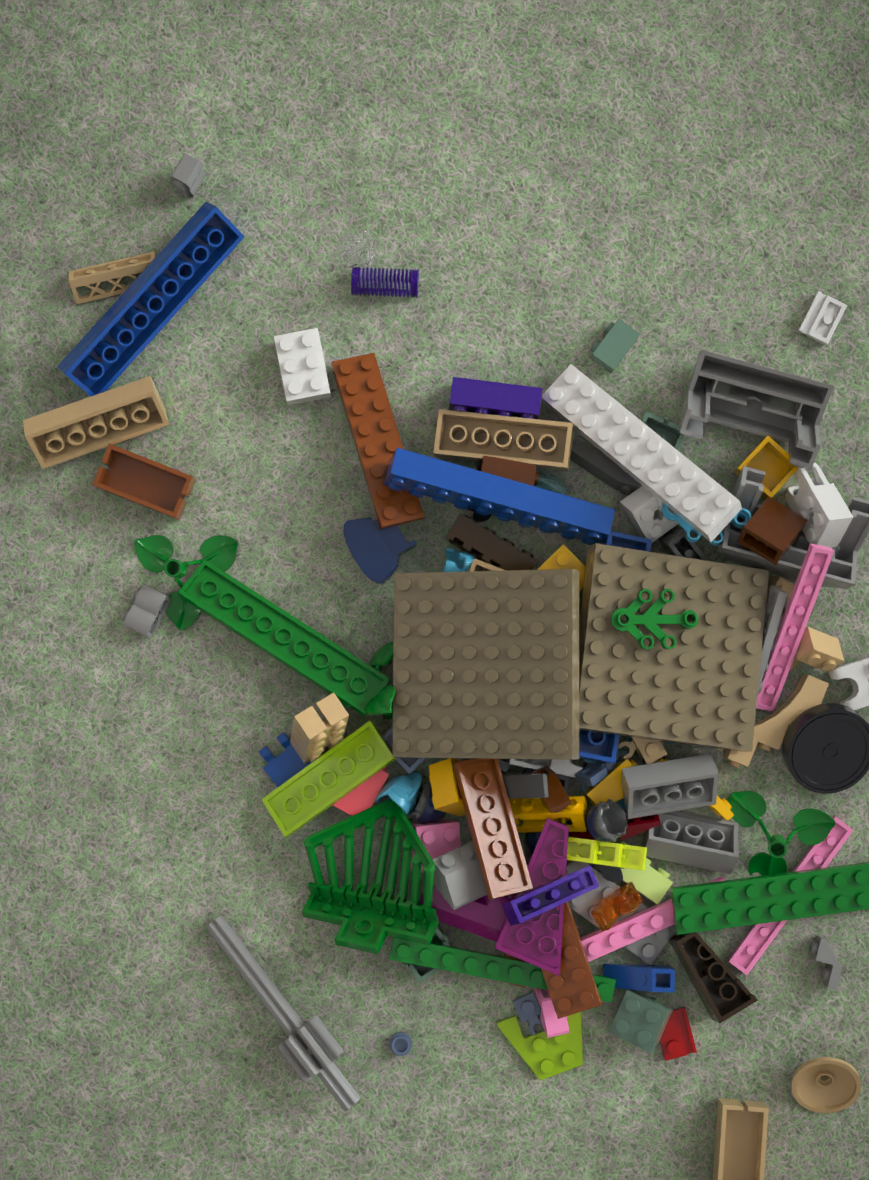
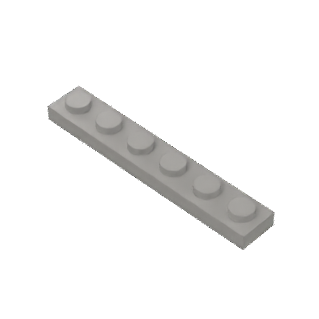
M773 585L770 587L766 601L758 693L761 692L763 687L762 679L764 672L768 670L769 655L774 649L776 631L781 626V614L788 601V593L782 588Z

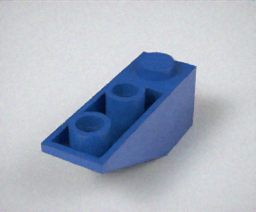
M604 963L603 976L615 978V988L675 993V969L671 965Z

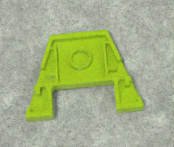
M581 1012L567 1016L568 1034L547 1038L544 1030L535 1033V1035L531 1034L524 1037L516 1015L497 1021L499 1029L539 1080L583 1065Z

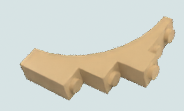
M802 674L794 691L786 701L769 716L755 723L752 751L725 750L722 757L728 759L727 764L739 769L741 765L748 767L757 744L758 748L768 752L771 749L779 750L788 726L801 713L822 703L829 683L810 675ZM714 748V749L719 750V751H721V752H723V750H724V749Z

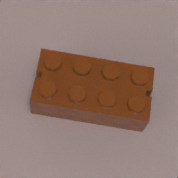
M109 443L102 463L110 468L106 470L100 466L92 485L180 521L187 504L184 497L189 498L196 479L191 475Z

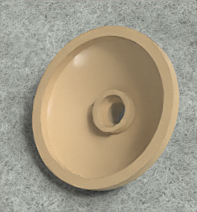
M821 1057L805 1062L795 1071L791 1080V1089L795 1100L804 1108L817 1113H834L848 1108L857 1100L861 1092V1080L856 1069L849 1063L837 1058Z

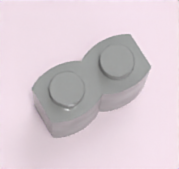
M184 153L171 176L173 185L177 188L176 192L186 198L189 195L194 197L206 176V172L200 161Z
M143 585L135 592L133 597L135 600L134 604L126 610L123 620H125L123 625L152 638L170 604L171 598Z

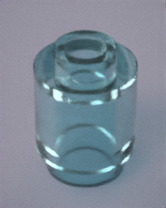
M549 471L546 474L541 472L539 475L538 488L563 495L569 488L564 485L565 482Z

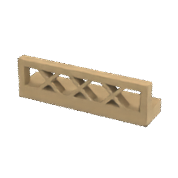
M155 251L69 271V284L76 304L123 294L130 285L126 286L120 283L122 277L130 276L136 279L156 257ZM103 281L113 284L111 289L106 291L98 286ZM86 286L92 290L89 295L79 296L77 287Z

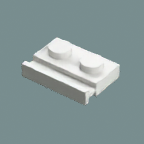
M818 291L797 332L803 333L825 346L828 345L847 305Z

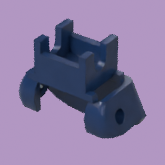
M371 517L348 520L344 524L343 533L345 541L354 560L362 572L377 584L384 585L398 569L399 556L415 548L417 545L415 539L407 543L398 526L380 530L378 521H373Z

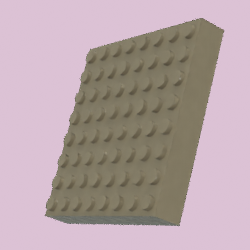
M598 543L589 546L579 623V730L739 752L752 751L769 570ZM649 589L653 595L652 600L642 604L634 614L643 615L657 600L662 590L671 589L675 594L674 600L666 603L656 615H679L683 611L692 610L698 616V623L691 629H683L679 624H657L667 635H672L676 638V646L669 650L662 648L661 642L643 624H634L644 636L649 635L654 639V646L651 649L643 650L627 631H618L612 626V613L616 609L627 608L637 597V593L640 590ZM643 592L641 595L642 599L647 600L648 596ZM667 592L664 593V598L666 600H669L670 595ZM623 615L620 617L621 623H626V617ZM690 615L687 616V621L689 623H692L693 618ZM645 638L643 644L646 647L649 646V640ZM667 638L666 645L670 647L672 642Z
M574 569L394 573L393 686L396 692L393 698L392 757L579 759V571Z

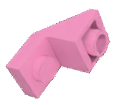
M534 988L541 1007L540 1021L547 1038L568 1034L567 1016L560 1019L557 1018L549 991Z

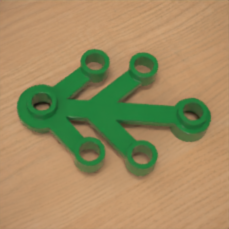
M649 589L640 590L637 593V597L627 608H619L612 613V626L618 631H627L643 650L651 649L654 646V639L649 635L644 636L634 624H643L661 642L662 648L669 650L676 646V638L672 635H667L657 624H679L683 629H691L698 623V616L692 610L683 611L679 615H656L666 603L674 600L675 594L671 589L662 590L657 600L643 615L634 614L642 604L652 600L653 595ZM643 592L647 594V600L642 599L641 595ZM665 592L669 593V600L664 598ZM621 615L626 617L625 624L620 621ZM688 615L692 616V623L687 621ZM645 638L649 640L648 647L643 644ZM667 638L672 642L670 647L666 645Z

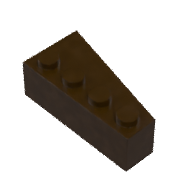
M697 932L679 934L669 939L712 1020L721 1023L758 1001Z

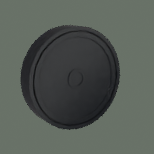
M826 703L809 708L791 723L785 734L782 745L785 766L795 780L810 791L831 794L846 790L861 780L869 770V724L855 710L842 704Z

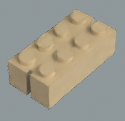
M335 693L316 703V706L325 717L324 721L321 720L313 706L294 716L290 743L304 764L312 763L322 756V752L330 750L343 740L349 714Z
M718 1098L712 1180H764L769 1108L763 1101L743 1100V1104H741L738 1099Z

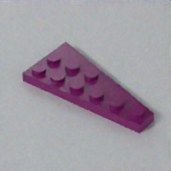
M547 818L527 867L533 889L519 892L516 894V897L566 876L568 826ZM564 903L517 925L510 926L508 919H506L495 949L560 976Z

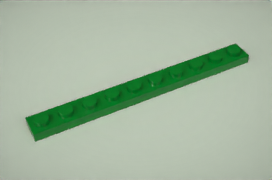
M393 937L389 955L390 960L548 990L541 968L526 961L432 942L430 945ZM593 974L601 1000L612 1002L616 979Z

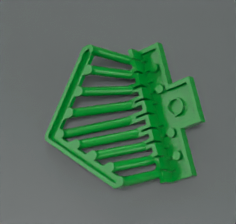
M391 799L386 800L306 837L304 846L315 883L309 882L308 884L311 894L302 910L303 917L341 925L334 939L336 945L369 953L379 954L386 936L430 945L439 924L436 909L432 908L433 875L436 868L434 861L405 813ZM385 816L375 879L367 894L374 824L377 819ZM365 826L360 879L353 891V834L355 829ZM393 829L394 837L388 871L387 885L381 897ZM403 834H404L405 837H406V839L404 840V842H403V844H402V839H403ZM344 835V883L342 889H340L333 841L335 838ZM322 844L324 845L328 871V886L324 883L315 848ZM401 845H403L399 892L394 899ZM413 849L415 855L412 858L411 898L407 902L411 856ZM422 864L424 871V899L423 904L420 906L419 899Z

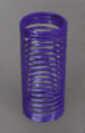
M352 267V295H358L359 293L361 296L363 293L365 296L367 293L369 296L371 292L373 296L375 292V296H377L379 292L381 297L383 291V296L385 297L387 291L388 297L390 292L392 297L394 293L395 297L398 296V293L399 297L402 294L403 297L406 295L407 297L411 296V298L418 297V269H410L409 290L408 269H406V289L404 290V269H402V287L400 289V269H398L397 288L396 268L394 269L393 276L394 288L392 286V268L390 269L389 288L387 268L385 288L384 268H382L381 279V269L379 267L377 288V268L375 267L373 288V268L371 267L369 288V268L367 267V288H365V268L363 267V287L361 288V267Z

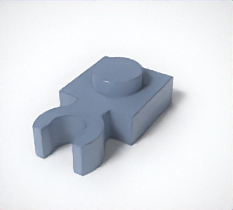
M598 761L595 764L589 763L575 774L576 780L579 783L593 787L599 784L608 775L607 771L613 770L616 764Z
M533 991L512 1002L522 1023L529 1020V1031L532 1035H535L533 1026L535 1024L542 1026L540 1018L537 1017V1015L541 1014V1008Z

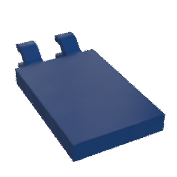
M285 732L276 737L286 749L278 757H275L267 746L258 751L268 763L263 769L277 787L311 764V762L303 763Z

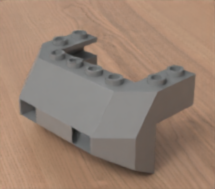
M702 350L698 353L681 410L680 433L688 438L697 437L702 439L703 422L712 425L721 424L734 431L743 430L757 437L770 436L775 442L783 441L788 443L790 463L798 468L807 467L812 469L821 446L819 424L834 386Z
M743 466L731 494L740 500L742 508L747 509L751 516H753L761 507L757 503L763 492L764 485L761 483L765 472ZM857 497L852 498L848 509L853 519L838 546L832 547L834 554L821 587L848 589L855 585L857 553L869 532V501ZM737 517L738 522H744L742 517ZM729 522L721 531L724 538L721 544L718 545L717 552L728 560L751 568L769 570V573L797 580L810 545L803 531L777 565L772 564L737 542L743 528H738Z

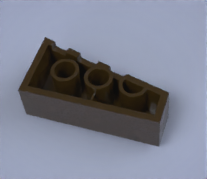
M461 513L446 535V541L471 553L478 560L504 570H532L536 563V560L533 559V554L524 549L522 551L518 550L510 540L506 538L502 540L495 535L496 533L485 526L483 528L476 523V520Z

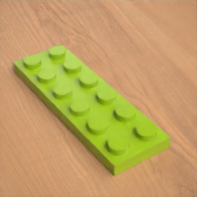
M368 721L261 800L284 837H289L397 758L392 757V750L373 721Z

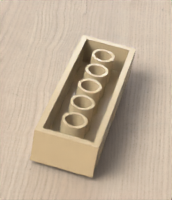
M151 376L23 420L25 438L42 469L107 447L109 443L113 445L169 425L165 407Z
M439 409L433 454L437 458L479 462L485 455L535 464L540 469L569 472L574 425L569 422Z

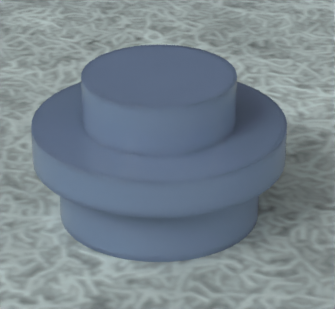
M398 1032L391 1037L390 1049L394 1054L403 1056L410 1052L412 1040L408 1034Z

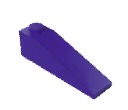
M589 865L501 905L510 926H513L600 886Z

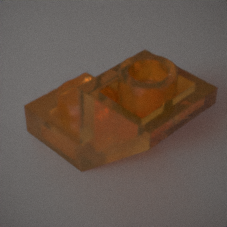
M629 882L603 898L591 911V914L600 929L606 931L613 926L619 917L633 914L643 900L633 883Z

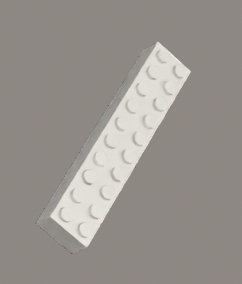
M572 364L542 395L541 398L548 408L565 422L573 423L574 429L710 542L717 537L742 509L740 500Z

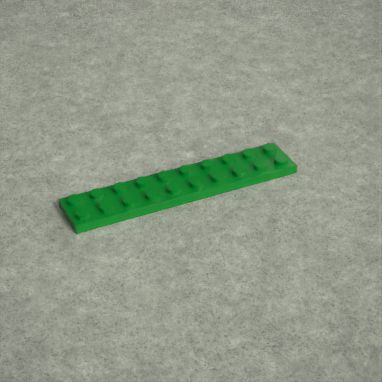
M205 559L178 591L180 598L328 694L335 693L339 701L364 717L366 716L364 712L366 703L390 682V678Z
M869 862L672 887L671 895L675 933L679 935L869 909Z

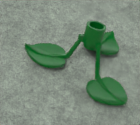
M153 535L134 540L135 550L142 565L154 573H160L164 570L166 575L174 578V581L177 582L180 588L183 586L180 578L185 576L187 566L201 564L205 559L220 570L226 571L233 565L238 548V541L232 537L223 535L213 536L206 539L200 547V552L205 557L204 559L183 562L170 559L174 551L171 541L164 536ZM175 591L168 596L171 598L166 613L179 630H184L197 620L201 611L180 598L178 591Z
M394 641L383 645L371 658L370 665L375 667L380 673L381 666L388 664L393 658ZM387 685L366 703L364 712L368 715L383 714L387 719H392L395 687ZM341 702V704L346 710L348 706Z
M754 791L732 792L728 798V802L732 806L730 810L734 814L733 820L746 828L753 826L757 820L768 840L769 854L759 852L750 859L748 866L750 876L756 872L760 873L761 876L786 873L787 863L783 856L787 853L786 845L790 844V840L796 832L802 843L816 845L824 841L831 829L836 825L835 820L827 813L818 809L807 808L800 810L794 815L793 823L796 828L792 829L786 839L777 834L771 836L760 818L766 812V802L759 793Z

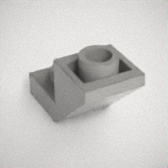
M816 935V939L810 943L809 953L812 954L811 958L828 964L822 970L821 980H824L823 984L826 987L836 990L842 967L826 939Z

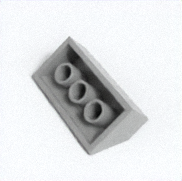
M711 754L622 768L621 785L627 818L632 819L715 805L719 772Z
M673 811L658 814L660 825L645 831L643 847L647 848L646 857L727 874L732 873L738 859V823L684 811Z
M473 841L432 859L436 868L433 875V885L453 910L487 895Z

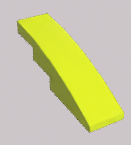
M568 837V861L645 871L646 847Z

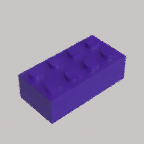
M453 377L449 410L538 419L543 388Z

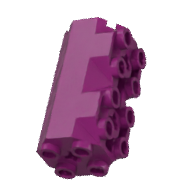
M433 885L432 908L436 909L439 922L497 942L507 919L501 904L514 899L516 893L491 900L488 899V895H485L453 910ZM422 893L421 898H420V901H419V905H420V906L423 904V899H424V894H423V893Z

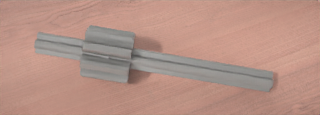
M222 915L208 924L206 929L287 1034L288 1038L278 1045V1049L300 1079L305 1083L318 1075L343 1110H348L360 1100V1096L333 1062V1060L341 1055L343 1049L318 1016H313L305 1024Z

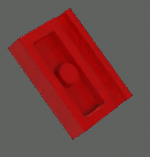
M685 1007L672 1011L661 1036L660 1044L665 1061L686 1056L690 1053H697Z

